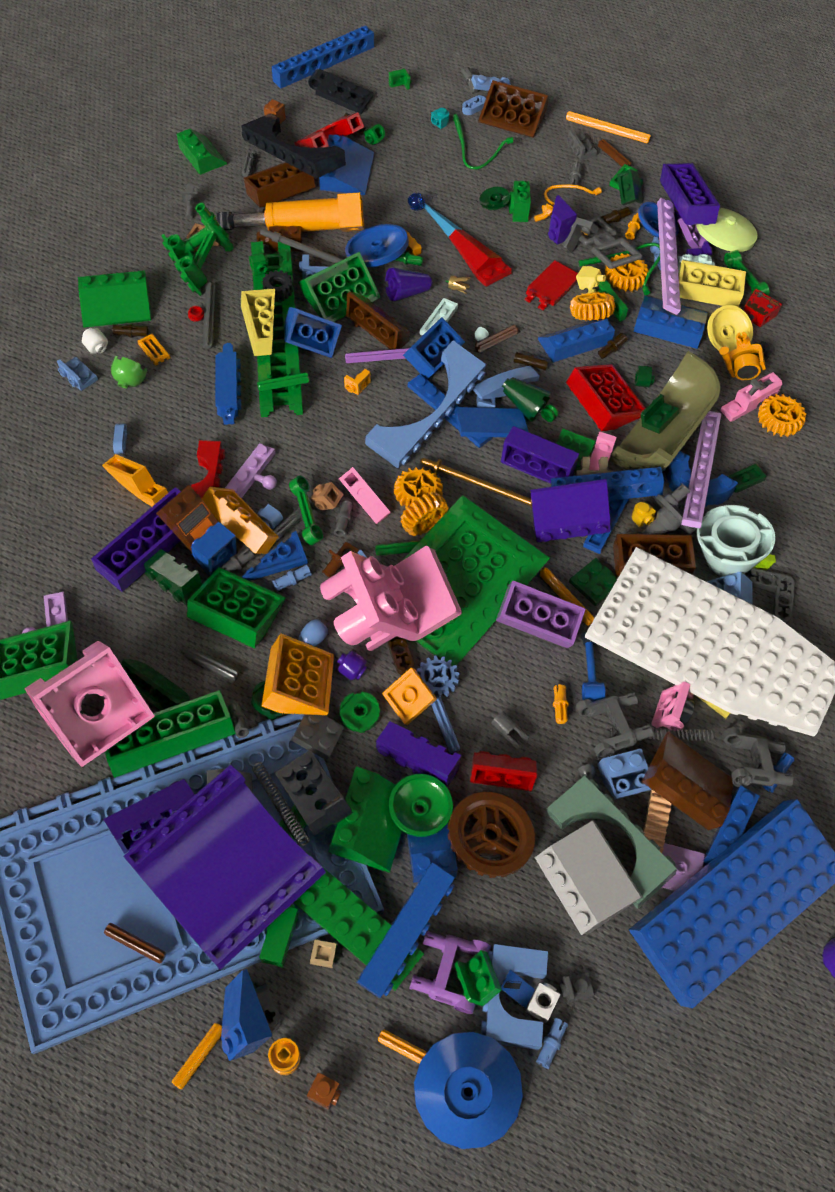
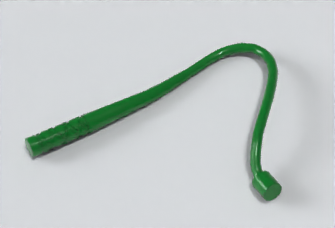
M458 114L453 115L462 146L463 162L469 169L477 170L485 167L497 156L505 143H513V137L506 138L488 161L480 166H470L465 158V140Z
M646 243L635 249L639 250L648 246H656L660 250V245L657 243ZM623 251L620 253H614L605 256L608 259H611V257L614 258L615 255L620 256L621 253L626 255L627 253L630 254V252ZM660 254L645 277L642 288L644 295L650 294L647 281L660 261ZM597 257L578 261L579 267L602 262Z

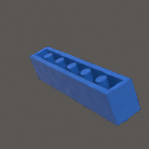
M433 862L428 866L356 983L378 998H381L383 994L385 996L389 994L394 985L391 982L395 974L399 976L406 966V963L403 961L408 954L412 956L418 947L417 938L420 934L424 936L431 924L428 921L432 914L436 916L443 906L440 903L443 896L448 897L455 885L452 882L455 877Z

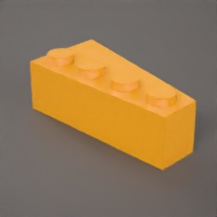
M209 487L202 500L217 521L249 547L250 551L254 554L268 553L279 536L233 489Z

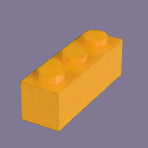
M407 232L409 244L406 251L410 252L411 255H420L421 245Z

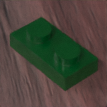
M754 464L727 477L738 482L734 490L735 493H738L765 481L767 476L757 464Z

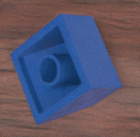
M220 522L210 526L201 538L194 540L191 546L193 557L209 577L237 553L236 536Z

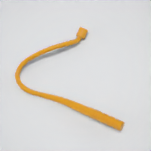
M554 185L545 190L544 198L554 206V202L547 197V192L555 188H577L595 195L602 193L600 187L591 191L579 185Z

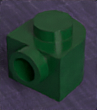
M638 366L635 374V386L649 388L650 385H653L655 375L652 374V367Z

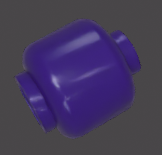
M350 651L348 654L343 653L337 661L340 664L338 667L339 673L349 680H359L367 669V666H365L366 660L355 651Z

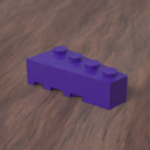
M389 721L376 740V748L380 754L386 757L389 755L401 767L407 766L412 769L414 774L433 776L446 787L449 786L459 771L460 754L454 753L450 755L446 752L447 749L441 745L434 747L428 739L422 736L415 738L411 731Z
M182 779L103 820L125 854L195 794L186 780Z

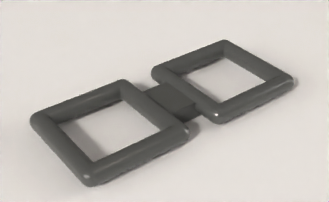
M599 216L586 219L597 223L606 232L588 239L581 234L579 241L585 246L595 243L597 246L593 247L591 252L609 269L642 258V254L624 238L615 240L614 237L617 235V232ZM622 245L632 255L612 262L601 251Z

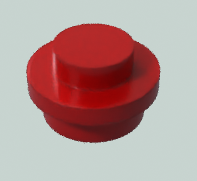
M192 306L188 311V318L195 322L201 321L204 318V310L200 306Z

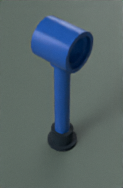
M587 632L581 634V639L586 648L588 682H583L582 701L590 699L594 702L605 698V685L596 681L593 649L595 642L585 638Z

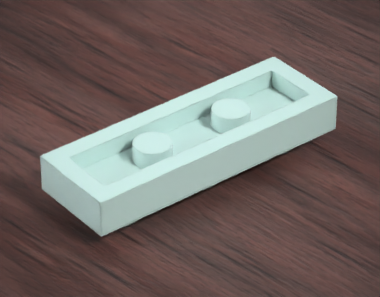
M443 298L420 329V335H424L441 317L448 323L458 309V304Z

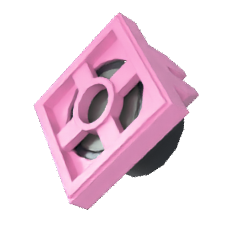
M684 681L661 692L651 723L652 726L656 728L664 726L670 730L675 729V732L677 729L681 730L684 728L695 708V702L692 700L694 694L689 692L691 684Z

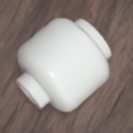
M89 328L84 331L82 343L92 354L103 353L108 344L105 335L97 328Z

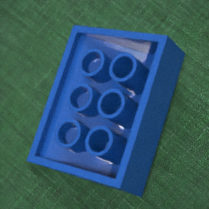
M329 135L328 147L335 145L345 151L346 165L319 177L320 190L365 195L374 152L345 136Z
M644 296L633 332L698 349L708 312L681 305V311L676 315L663 309V300Z

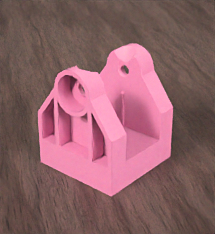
M100 641L84 649L83 658L45 682L40 678L25 688L42 718L81 767L155 717L110 647ZM94 693L104 696V708L98 715L87 716L84 713L80 714L82 710L81 703L86 694Z

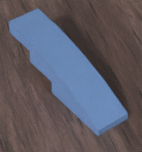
M531 366L520 367L480 382L474 386L473 391L481 400L504 397L506 395L503 393L504 388L502 385L507 378L511 379L514 377L529 383L538 381L540 375Z

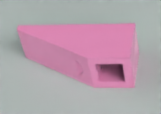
M353 467L339 478L376 524L391 513Z

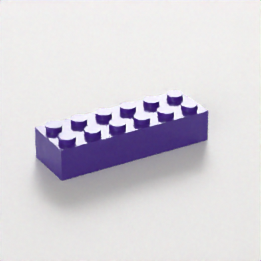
M693 163L663 164L660 182L684 223L690 226L695 224H716L720 205Z
M176 487L91 558L95 570L121 592L146 572L144 563L160 549L168 553L181 541L156 514L180 492Z

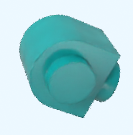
M439 108L431 112V122L433 125L440 129L446 127L449 123V111L445 108Z

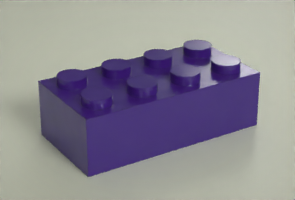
M513 426L504 441L501 463L551 484V478L574 475L579 453Z

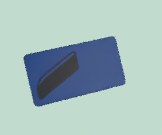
M509 970L501 986L504 992L524 1008L527 1007L535 991L533 987L512 970Z

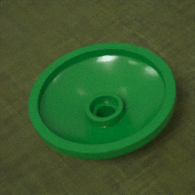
M414 774L405 777L396 784L389 798V812L393 822L403 832L416 837H427L440 832L449 822L453 811V801L447 787L437 778L426 774ZM421 807L423 812H417L416 808Z

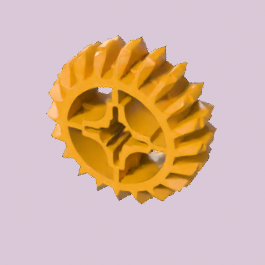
M621 253L620 256L615 255L610 260L613 262L631 255ZM637 260L613 269H609L606 266V280L610 285H613V288L618 287L619 291L621 289H624L625 292L627 290L632 292L634 289L638 291L645 282L648 265L645 264V260Z
M587 292L586 294L577 295L572 298L570 305L572 316L585 321L610 317L615 308L613 296L605 292Z
M778 394L775 396L770 395L759 407V423H762V428H767V432L772 431L773 436L776 433L780 437L783 435L788 437L790 434L794 436L805 423V408L801 407L802 403H797L796 399L793 400L790 396L785 397L784 394L781 396Z
M415 467L414 470L408 468L407 472L402 471L401 476L397 477V481L394 484L396 500L400 502L401 507L405 506L406 509L412 501L417 500V497H422L423 494L427 495L430 492H436L440 496L443 495V485L440 478L437 477L436 473L431 474L430 469L425 471L424 467L421 470Z
M430 492L427 495L423 494L422 497H417V500L412 501L407 506V509L403 511L400 517V522L409 535H422L434 527L445 515L449 507L440 494L436 492Z

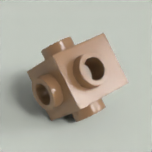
M332 482L319 484L314 488L310 500L318 509L324 511L336 508L343 493Z

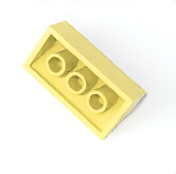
M681 260L678 273L680 298L721 306L733 305L739 307L744 295L746 271Z

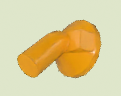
M549 204L542 205L543 213L534 216L535 222L551 216L553 206Z

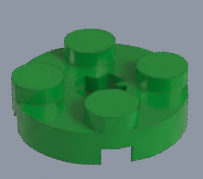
M361 692V694L352 693L341 702L340 719L348 729L364 733L372 729L379 721V703L373 695L366 692ZM363 708L364 715H356L355 710Z

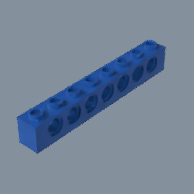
M363 26L272 66L273 82L281 89L311 76L316 69H327L374 48V32L367 26Z

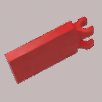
M554 260L528 286L526 291L528 296L525 298V301L531 303L535 297L540 298L539 302L541 304L538 308L543 311L549 304L555 306L578 282L576 278L578 273Z

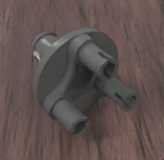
M683 483L664 498L659 494L654 497L661 509L658 511L656 519L642 531V534L666 535L668 532L676 531L680 527L688 535H691L697 529L681 525L683 512L679 508L686 502L687 494L690 493V490ZM704 508L703 517H704L705 514L708 512L705 508Z

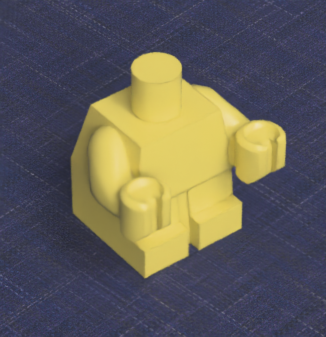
M583 266L576 276L580 289L588 288V293L596 292V289H593V287H597L599 282H605L606 276L602 275L600 269L592 266Z

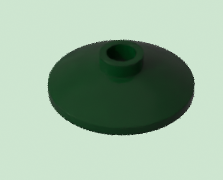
M503 187L488 188L480 195V204L488 210L501 209L509 203L510 193Z

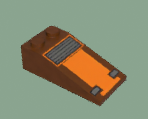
M190 485L180 491L156 513L191 552L194 540L201 538L210 526L218 523L205 502Z

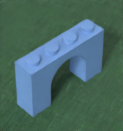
M494 944L492 951H488L500 986L504 982L509 970H512L518 976L544 979L547 975L548 951ZM499 993L483 1006L482 1011L486 1012V1021L481 1022L480 1034L494 1038L499 1044L535 1050H539L542 1047L543 1022L518 1019L509 1015L501 1005Z

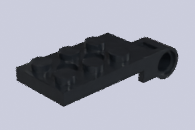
M316 69L308 80L309 86L316 90V95L359 114L363 113L374 94L367 89L321 69Z

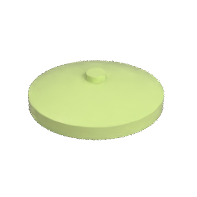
M719 208L716 224H696L703 238L716 247L727 251L737 250L744 252L750 250L758 236L755 227L749 220L725 208Z

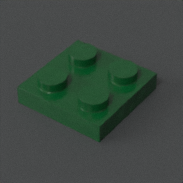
M595 558L572 576L569 583L594 606H598L607 598L618 577Z

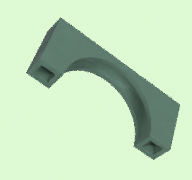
M584 775L547 808L548 815L562 830L576 821L600 819L616 825L625 832L631 840L636 854V865L630 878L642 895L641 899L633 903L639 909L676 875V863L668 855L665 857L659 851L660 847L655 841H649L644 836L645 833L639 825H633L628 820L629 816L624 810H618L613 805L614 801L608 794L603 795L598 790L599 786L593 779L589 780Z

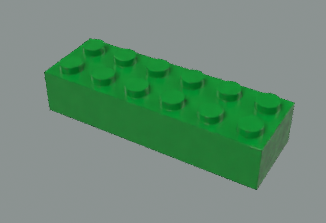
M218 690L153 713L154 718L107 749L105 755L114 778L236 733L222 694Z

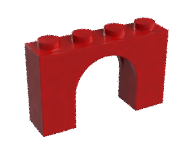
M357 112L341 117L294 143L298 147H328L329 135H349L364 128V125Z

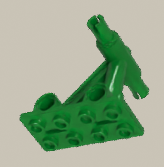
M204 203L197 204L195 210L201 216V222L205 228L190 238L183 240L177 234L171 235L168 238L164 233L161 235L164 239L162 242L167 251L170 250L168 252L170 258L176 261L174 263L175 267L179 272H182L180 274L181 278L185 283L188 282L193 293L196 291L199 296L202 295L200 288L207 283V277L201 271V267L214 241L221 244L227 252L234 248L233 243L229 240L228 233L223 230L216 220L214 213L210 212ZM200 245L196 255L194 256L192 252H194L195 248Z

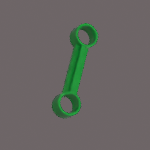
M734 250L725 254L724 262L728 268L746 271L745 281L752 288V293L755 289H758L769 296L770 290L765 282L759 283L745 267L739 251Z
M298 475L289 482V488L297 496L305 524V529L302 531L303 538L309 545H315L323 539V532L315 524L307 496L310 485L305 477Z

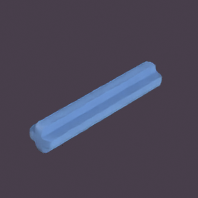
M437 697V700L431 706L449 753L454 754L460 751V746L440 697Z

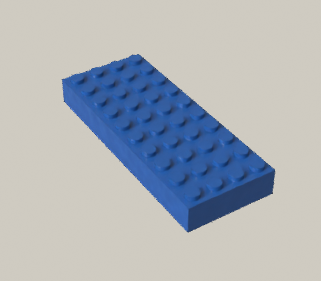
M798 799L783 801L628 930L678 1003L683 1007L694 1008L835 884V852Z

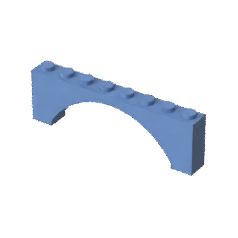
M452 341L442 352L441 361L445 364L447 371L448 391L441 405L431 415L419 422L400 427H381L376 424L366 435L365 444L398 469L408 463L411 458L410 455L413 452H418L421 443L431 437L434 428L438 429L443 423L442 419L453 412V407L463 401L466 392L470 393L475 386L474 383L477 380L480 381L486 373L484 372L486 364L455 341Z

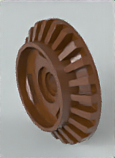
M494 792L472 794L464 798L455 807L450 816L447 829H449L448 840L451 842V849L457 854V859L467 865V869L477 871L478 875H489V878H495L496 876L507 877L509 874H514L522 868L532 855L535 845V832L532 822L525 810L517 802L505 795ZM474 817L477 819V822L468 834L464 831V827L468 820ZM502 822L510 829L513 837H510ZM486 831H494L496 839H489L486 836ZM480 855L500 857V860H487L480 857Z

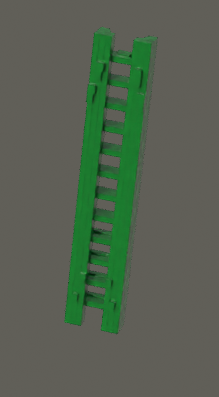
M263 241L251 242L252 255L263 253L264 256H267L269 263L267 273L257 276L253 274V290H263V277L266 274L269 275L270 271L274 272V270H277V272L282 270L283 273L287 272L293 282L291 249L289 245L278 242L279 254H264ZM294 289L288 299L284 298L282 302H274L275 315L273 326H284L289 307L295 308ZM273 327V339H284L272 340V354L257 356L258 381L300 373L298 346L285 342L284 327ZM301 384L259 391L261 417H268L270 415L269 412H274L273 406L289 405V411L294 410L296 415H303ZM288 391V392H285V393H273V392Z

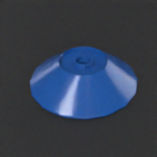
M476 1032L453 1033L433 1044L420 1061L414 1081L415 1103L425 1126L442 1142L461 1149L486 1147L503 1137L517 1119L523 1098L521 1074L510 1052L494 1038ZM466 1087L472 1088L473 1094L471 1096L464 1094Z

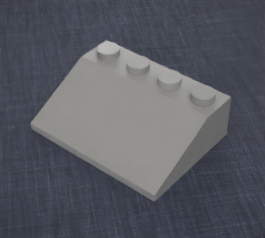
M595 821L589 822L535 857L581 935L593 932L642 898L641 893Z

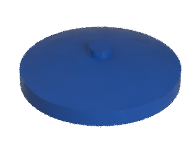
M382 224L366 228L348 241L345 247L346 256L349 257L360 252L366 267L387 264L401 256L407 249L409 244L407 232L402 227L393 224Z

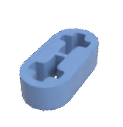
M478 95L465 101L462 104V112L465 115H472L481 111L486 98Z
M115 424L114 454H125L126 424Z

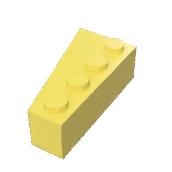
M275 289L241 291V309L254 356L272 354Z

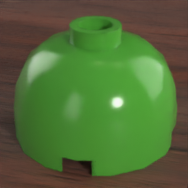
M118 356L114 357L111 365V374L118 382L117 385L126 389L128 386L136 387L144 381L148 370L146 368L142 370L140 368L141 364L131 359L122 357L119 360Z

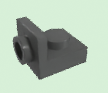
M588 973L572 977L564 976L561 980L562 983L559 984L562 998L566 997L567 1003L594 997Z

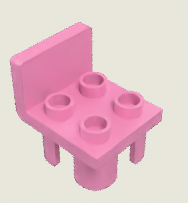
M428 546L423 547L395 566L390 565L388 567L380 564L373 556L366 558L350 551L341 557L345 568L320 585L324 599L331 600L342 592L352 596L357 605L335 618L334 626L339 636L349 645H357L370 637L372 641L366 644L367 650L370 651L375 650L396 636L410 641L419 640L462 613L435 550Z

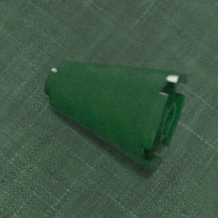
M514 377L511 379L507 378L502 385L504 388L503 393L531 422L535 421V415L541 413V410L550 399L549 396L552 395L548 390Z

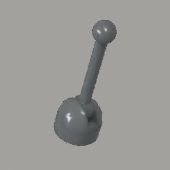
M588 763L577 769L581 777L585 775L589 780L593 779L596 775L593 763Z

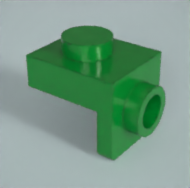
M406 69L389 72L390 88L404 85L407 90L410 89L412 80Z

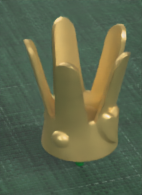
M451 275L449 281H445L449 282L448 288L467 294L464 292L466 288L470 287L459 282L468 281L470 277Z

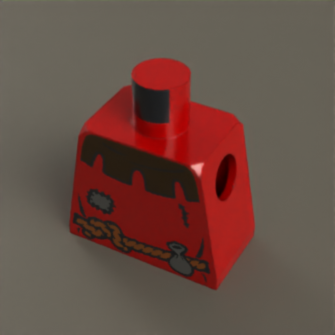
M755 289L743 311L748 315L752 324L754 323L762 327L778 315L782 304Z

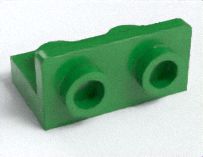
M481 950L467 963L461 961L454 963L457 977L462 984L464 996L468 1002L484 1006L502 990L488 952Z

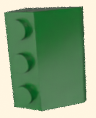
M192 129L177 133L179 149L200 175L227 165L225 159L205 135Z

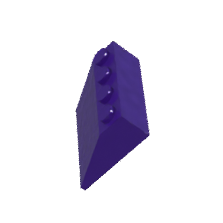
M606 479L530 490L536 542L610 532Z

